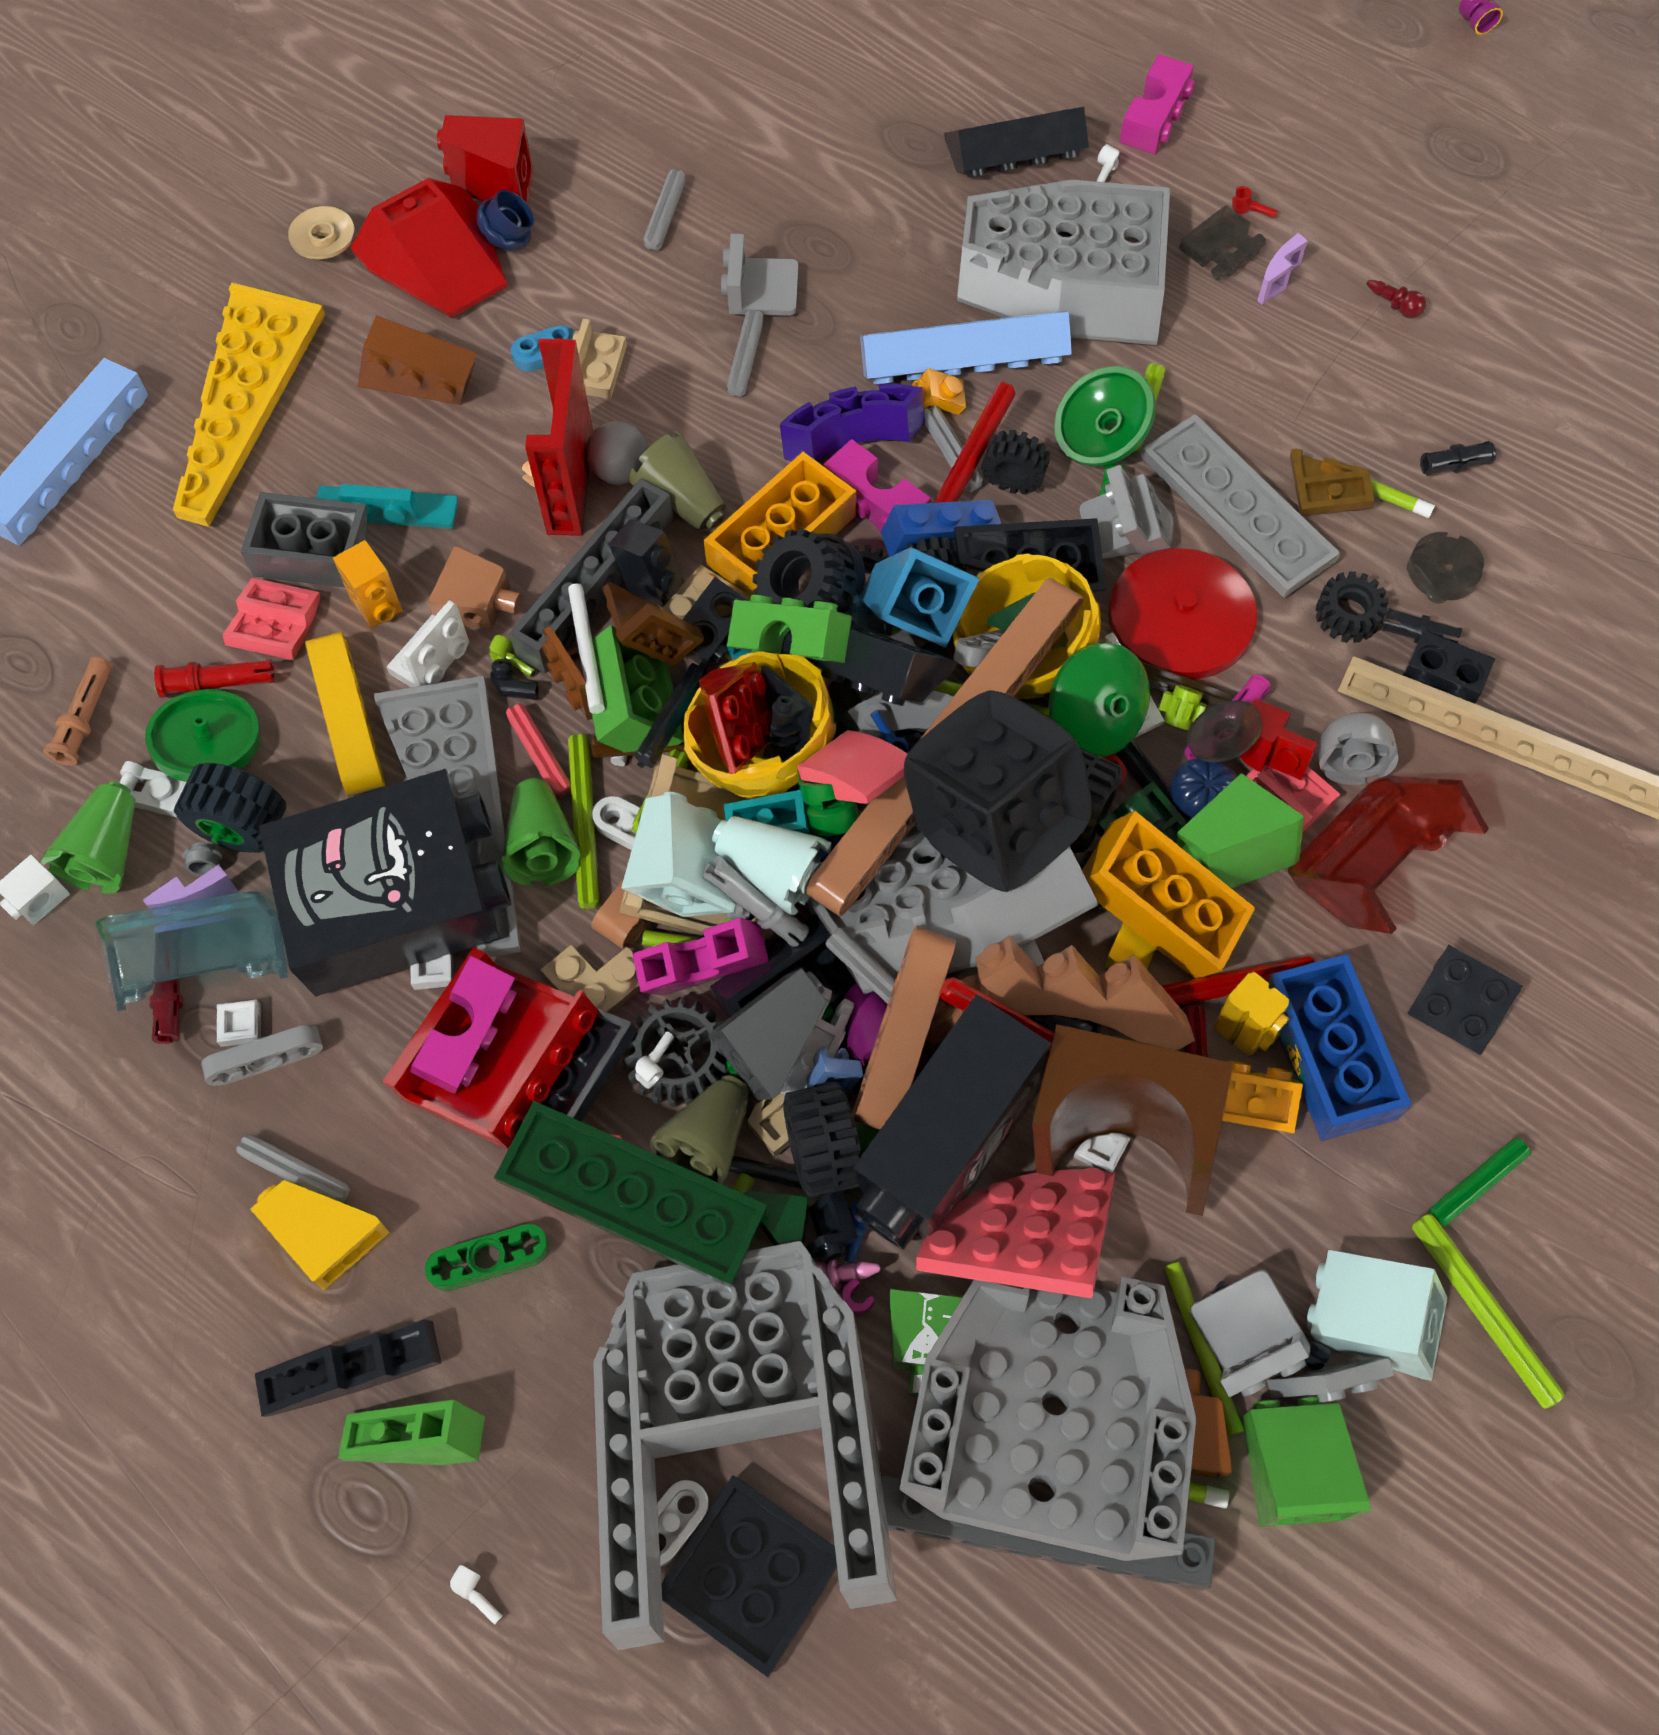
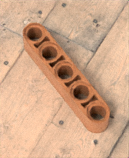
M917 925L914 927L907 943L853 1108L854 1121L880 1130L911 1087L939 1000V992L945 981L954 953L956 939Z

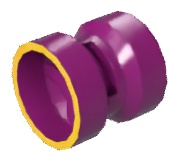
M1462 0L1459 5V13L1465 20H1470V27L1477 35L1491 31L1497 26L1503 16V10L1496 2H1491V0Z

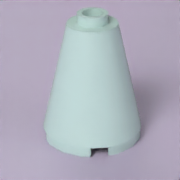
M732 816L728 821L722 820L716 827L712 837V842L716 843L715 852L747 878L782 910L791 915H795L798 912L794 906L797 901L805 905L810 898L805 893L806 887L813 874L822 864L819 861L822 851L828 854L831 851V842L821 837Z

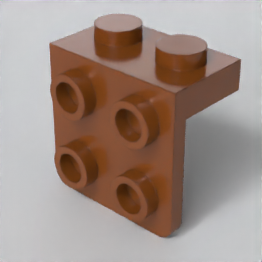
M548 626L543 629L546 642L541 644L546 657L550 661L547 663V667L556 683L561 681L564 683L567 689L564 693L574 711L580 709L588 721L593 716L589 711L585 689L586 683L583 677L578 645L566 650L552 627Z

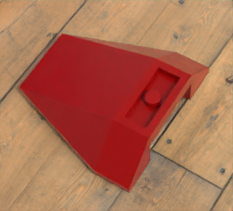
M429 177L372 207L351 246L353 254L370 273L450 318L457 316L508 287L494 246L488 242L486 236L479 230L477 223L479 205L463 187Z

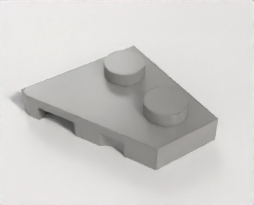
M1381 1358L1340 1364L1319 1370L1307 1371L1306 1375L1279 1377L1267 1380L1271 1398L1318 1395L1319 1402H1328L1345 1398L1344 1389L1350 1388L1351 1393L1378 1389L1377 1380L1394 1376L1390 1358Z

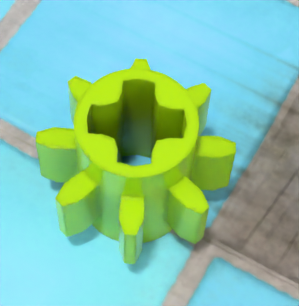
M1176 685L1173 693L1167 690L1164 692L1158 710L1166 712L1163 718L1165 723L1177 728L1190 730L1192 722L1197 724L1202 722L1208 705L1200 703L1203 693L1183 685Z

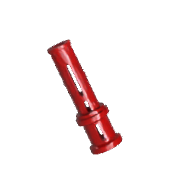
M271 659L203 667L199 663L188 662L187 666L165 668L164 665H156L154 680L159 697L167 698L171 693L204 690V688L274 683L275 674L263 672L274 671Z

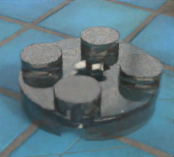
M1435 532L1421 538L1417 542L1406 565V570L1414 585L1424 594H1427L1430 601L1439 604L1447 600H1458L1470 595L1476 589L1482 577V569L1484 567V557L1471 540L1461 535L1458 539L1446 537L1448 532ZM1439 561L1445 565L1452 564L1451 571L1443 570L1439 566Z

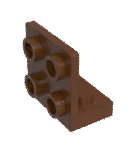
M610 582L603 587L607 599V608L612 615L616 627V636L624 646L641 651L654 660H661L675 666L705 640L701 628L661 610L658 605Z

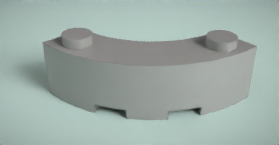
M932 691L922 703L906 700L904 706H899L882 700L883 694H880L848 708L837 717L847 730L879 738L882 734L870 716L872 712L879 710L893 733L920 732V734H925L953 696Z

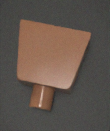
M454 546L429 597L428 605L431 613L436 616L450 600L457 604L464 626L489 629L494 626L500 611L517 615L522 607L523 595L510 591L506 570L502 566Z

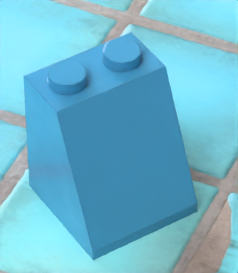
M909 547L875 564L860 598L879 619L946 648L979 578L915 548Z

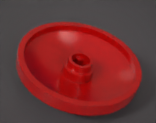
M1185 548L1155 551L1130 564L1115 583L1108 612L1111 631L1115 634L1121 646L1134 653L1140 661L1194 680L1214 676L1234 665L1250 645L1257 623L1255 598L1245 579L1232 566L1220 558L1202 551Z

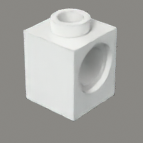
M29 855L0 880V894L4 897L0 902V906L15 920L23 916L33 926L70 895L63 885L32 855Z

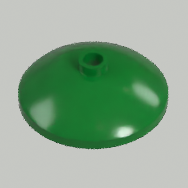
M1109 366L1086 374L1070 387L1058 406L1054 430L1060 448L1071 460L1091 467L1110 465L1126 458L1142 444L1153 425L1156 413V400L1152 388L1143 376L1126 367Z
M1100 642L1082 647L1064 662L1053 681L1049 697L1050 719L1063 727L1082 749L1102 758L1119 752L1135 738L1147 716L1150 702V685L1143 664L1134 653L1117 644Z

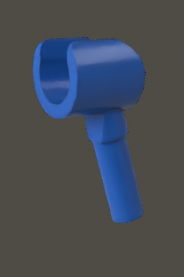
M879 710L872 712L870 716L880 730L883 739L890 744L899 742L902 749L908 753V742L901 737L895 736Z
M856 1201L852 1206L853 1223L858 1238L849 1244L844 1260L850 1264H855L862 1238H864L865 1232L871 1229L862 1221V1218L857 1216L858 1208L856 1206L859 1201Z

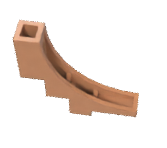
M1007 936L1000 942L987 946L981 954L976 956L978 972L961 980L1022 1015H1059L1085 1019L1116 1029L1137 1042L1176 1051L1195 1041L1187 1015L1135 955L1114 964L1108 971L1099 976L1072 945L1060 953L1051 955L1043 964L1037 966L1010 936ZM939 997L926 1040L931 1045H934L945 1039L964 1011Z

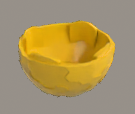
M1022 554L993 565L977 575L979 581L953 632L954 645L956 647L958 639L1000 630L986 624L988 617L1025 596L1036 593L1049 577L1083 596L1084 600L1080 610L1065 630L1069 639L1067 646L1051 648L1014 695L1016 699L1042 698L1050 693L1059 669L1073 653L1089 644L1098 643L1101 614L1099 603L1096 601L1087 580L1081 573L1069 564L1048 556ZM962 665L969 675L977 668Z
M759 651L742 655L735 661H730L720 667L725 668L755 662L758 673H761L762 665H766L813 704L810 739L798 753L785 762H782L780 756L768 759L769 746L771 744L769 742L737 773L730 774L719 756L701 687L696 691L684 716V750L697 770L712 784L720 789L724 788L740 797L753 799L785 793L799 787L798 776L800 774L798 765L834 740L836 724L834 722L832 701L825 686V680L821 675V670L804 657Z

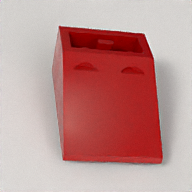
M755 662L714 669L699 680L718 753L730 774L737 773L770 742L772 712L768 711L765 700L766 684L764 677L761 673H758Z

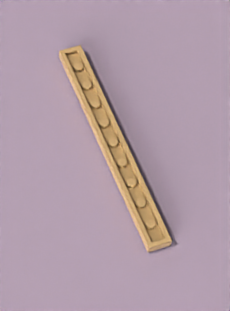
M1355 656L1352 657L1338 692L1659 820V776Z

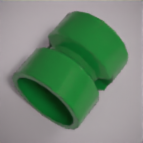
M800 775L798 776L802 799L808 804L806 806V815L811 832L818 836H835L846 833L861 815L858 803L837 800L831 784L802 781Z

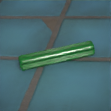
M1518 1137L1513 1138L1428 1210V1214L1434 1215L1440 1225L1446 1227L1531 1155V1149L1522 1139Z

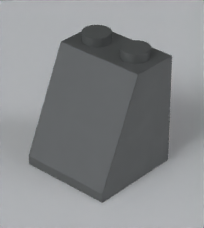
M802 968L783 976L708 1034L757 1100L774 1099L780 1094L827 1004L821 995L824 992V988L820 981L811 972L806 974Z

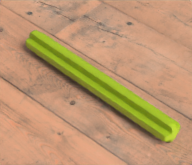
M579 734L571 735L568 738L573 829L581 851L579 868L576 872L578 903L581 909L588 910L596 909L600 906L596 833L592 817L594 803L590 744L587 735Z
M1427 1214L1415 1221L1412 1225L1415 1234L1539 1404L1546 1409L1560 1402L1565 1397L1563 1390L1435 1216Z

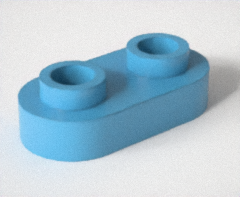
M560 325L518 338L511 346L514 365L526 372L544 368L539 348V339L561 338L572 340L575 331L570 327Z

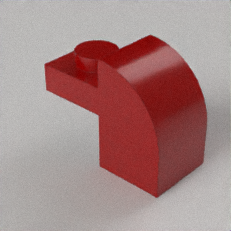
M1255 699L1247 711L1236 740L1235 748L1237 754L1248 766L1260 773L1266 765L1298 780H1302L1318 743L1285 729L1291 713Z

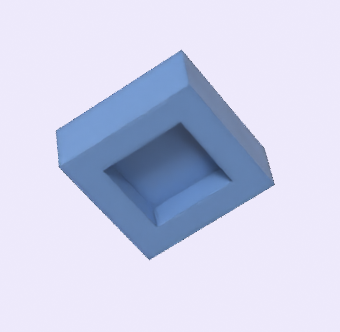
M821 1046L814 1055L813 1062L815 1067L806 1077L807 1088L836 1081L847 1096L863 1076L861 1061L849 1060V1054L844 1048H841L834 1058H829L826 1047Z

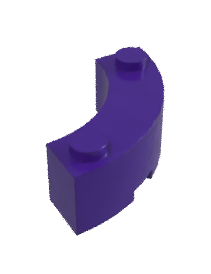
M879 384V390L858 392L855 386L829 393V400L815 406L810 402L804 404L780 423L784 460L793 461L800 453L805 452L819 463L831 453L841 449L851 439L857 443L871 440L910 442L925 423L922 387L904 384Z

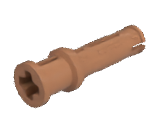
M90 657L86 671L76 689L67 713L58 717L55 723L57 730L52 742L44 747V754L52 761L67 766L77 764L79 760L77 752L81 743L91 733V727L88 722L108 676L113 670V665L109 661L100 657Z

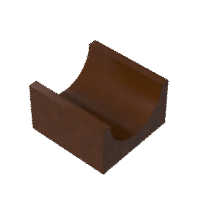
M1056 1025L1032 1121L1036 1173L1053 1176L1055 1170L1058 1169L1069 1151L1090 1137L1111 1132L1139 1135L1159 1145L1176 1162L1186 1185V1212L1203 1216L1223 1122L1233 1063Z

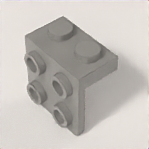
M731 234L730 248L723 249V268L728 269V274H722L721 294L728 296L729 314L745 315L748 310L752 309L754 311L760 310L763 315H794L797 307L798 261L795 259L746 258L744 234Z
M1257 1270L1193 1304L1191 1314L1223 1369L1220 1382L1229 1397L1239 1392L1242 1393L1243 1397L1252 1395L1267 1385L1265 1379L1278 1372L1283 1377H1286L1306 1366L1304 1359L1309 1357L1310 1343L1266 1270Z

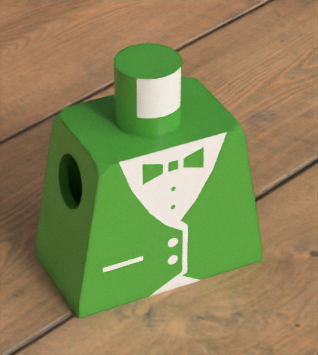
M890 1289L889 1315L893 1368L911 1371L909 1395L918 1397L926 1357L963 1297Z

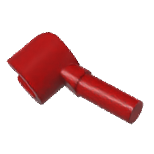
M1245 186L1236 188V195L1232 197V208L1235 213L1245 214L1251 210L1275 218L1278 210L1251 200V189Z

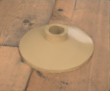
M331 206L314 207L302 212L292 221L288 230V239L292 248L299 255L310 259H327L342 253L350 246L355 236V227L351 217L343 210Z

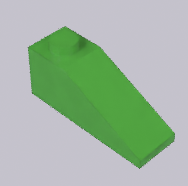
M454 1399L347 1414L338 1458L343 1461L448 1465L479 1461L485 1416Z

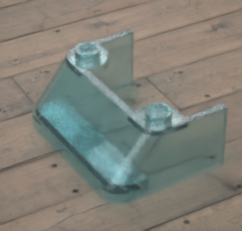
M248 891L111 915L95 921L110 995L117 1011L126 1010L125 1003L145 999L146 993L153 989V983L235 968L238 972L245 973L248 978L268 975L270 969H273L280 979L288 977L278 913L259 892Z

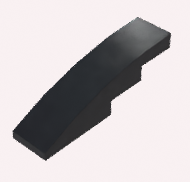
M424 1319L387 1334L376 1332L342 1346L328 1345L255 1373L261 1417L273 1416L359 1392L441 1364L433 1321Z

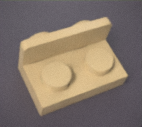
M583 318L580 330H575L572 340H576L586 395L611 399L627 347L626 337L593 332L591 320Z

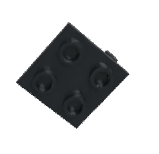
M762 665L761 674L766 684L765 700L768 711L772 712L771 733L769 735L771 744L769 746L768 759L780 756L782 762H785L798 753L810 739L813 704L769 667Z
M1448 944L1407 1014L1481 1055L1523 985Z

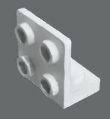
M449 600L436 616L432 614L388 664L387 669L391 676L410 687L435 684L442 680L445 670L455 659H459L465 653L469 644L457 604Z

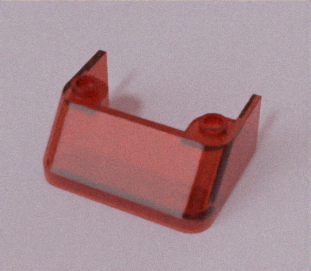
M1384 776L1370 782L1302 851L1300 860L1288 868V874L1299 889L1345 926L1393 934L1397 928L1375 893L1378 886L1413 849L1435 851L1446 845L1448 838L1455 831L1485 834L1489 827L1462 780Z

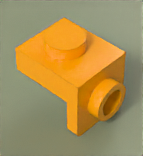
M928 368L912 384V386L922 387L924 410L929 406H938L942 410L959 415L966 408L962 379Z

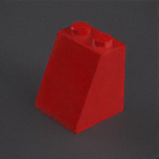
M445 115L443 128L437 131V146L439 150H443V169L445 175H449L451 184L463 187L471 197L482 202L493 198L500 190H508L520 196L527 203L533 164L524 119Z

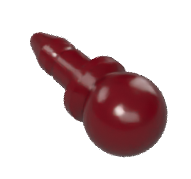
M1368 280L1366 283L1374 294L1381 295L1382 298L1392 302L1391 308L1394 310L1399 309L1400 313L1406 318L1419 317L1426 308V299L1419 291H1408L1405 286L1398 290L1377 280Z

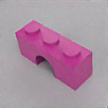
M1161 54L1157 55L1146 77L1143 99L1135 96L1123 118L1119 143L1152 154H1156L1161 142L1167 143L1173 128L1172 122H1178L1184 108V99L1190 100L1194 91L1196 81L1191 79L1194 65Z
M853 439L823 464L826 469L856 490V515L861 518L865 517L877 527L880 533L893 505L931 503V498L905 478L890 489L873 487L872 484L877 481L878 458Z
M737 918L704 929V938L685 943L665 942L632 953L640 991L642 993L664 996L769 962L761 926L757 922Z
M470 956L451 991L449 1000L466 1009L471 1019V1027L465 1033L458 1036H447L431 1029L411 1066L410 1072L453 1094L456 1093L460 1084L468 1088L479 1067L478 1064L472 1062L479 1047L487 1051L498 1028L491 1025L498 1011L504 1014L507 1013L517 992L510 989L515 978Z

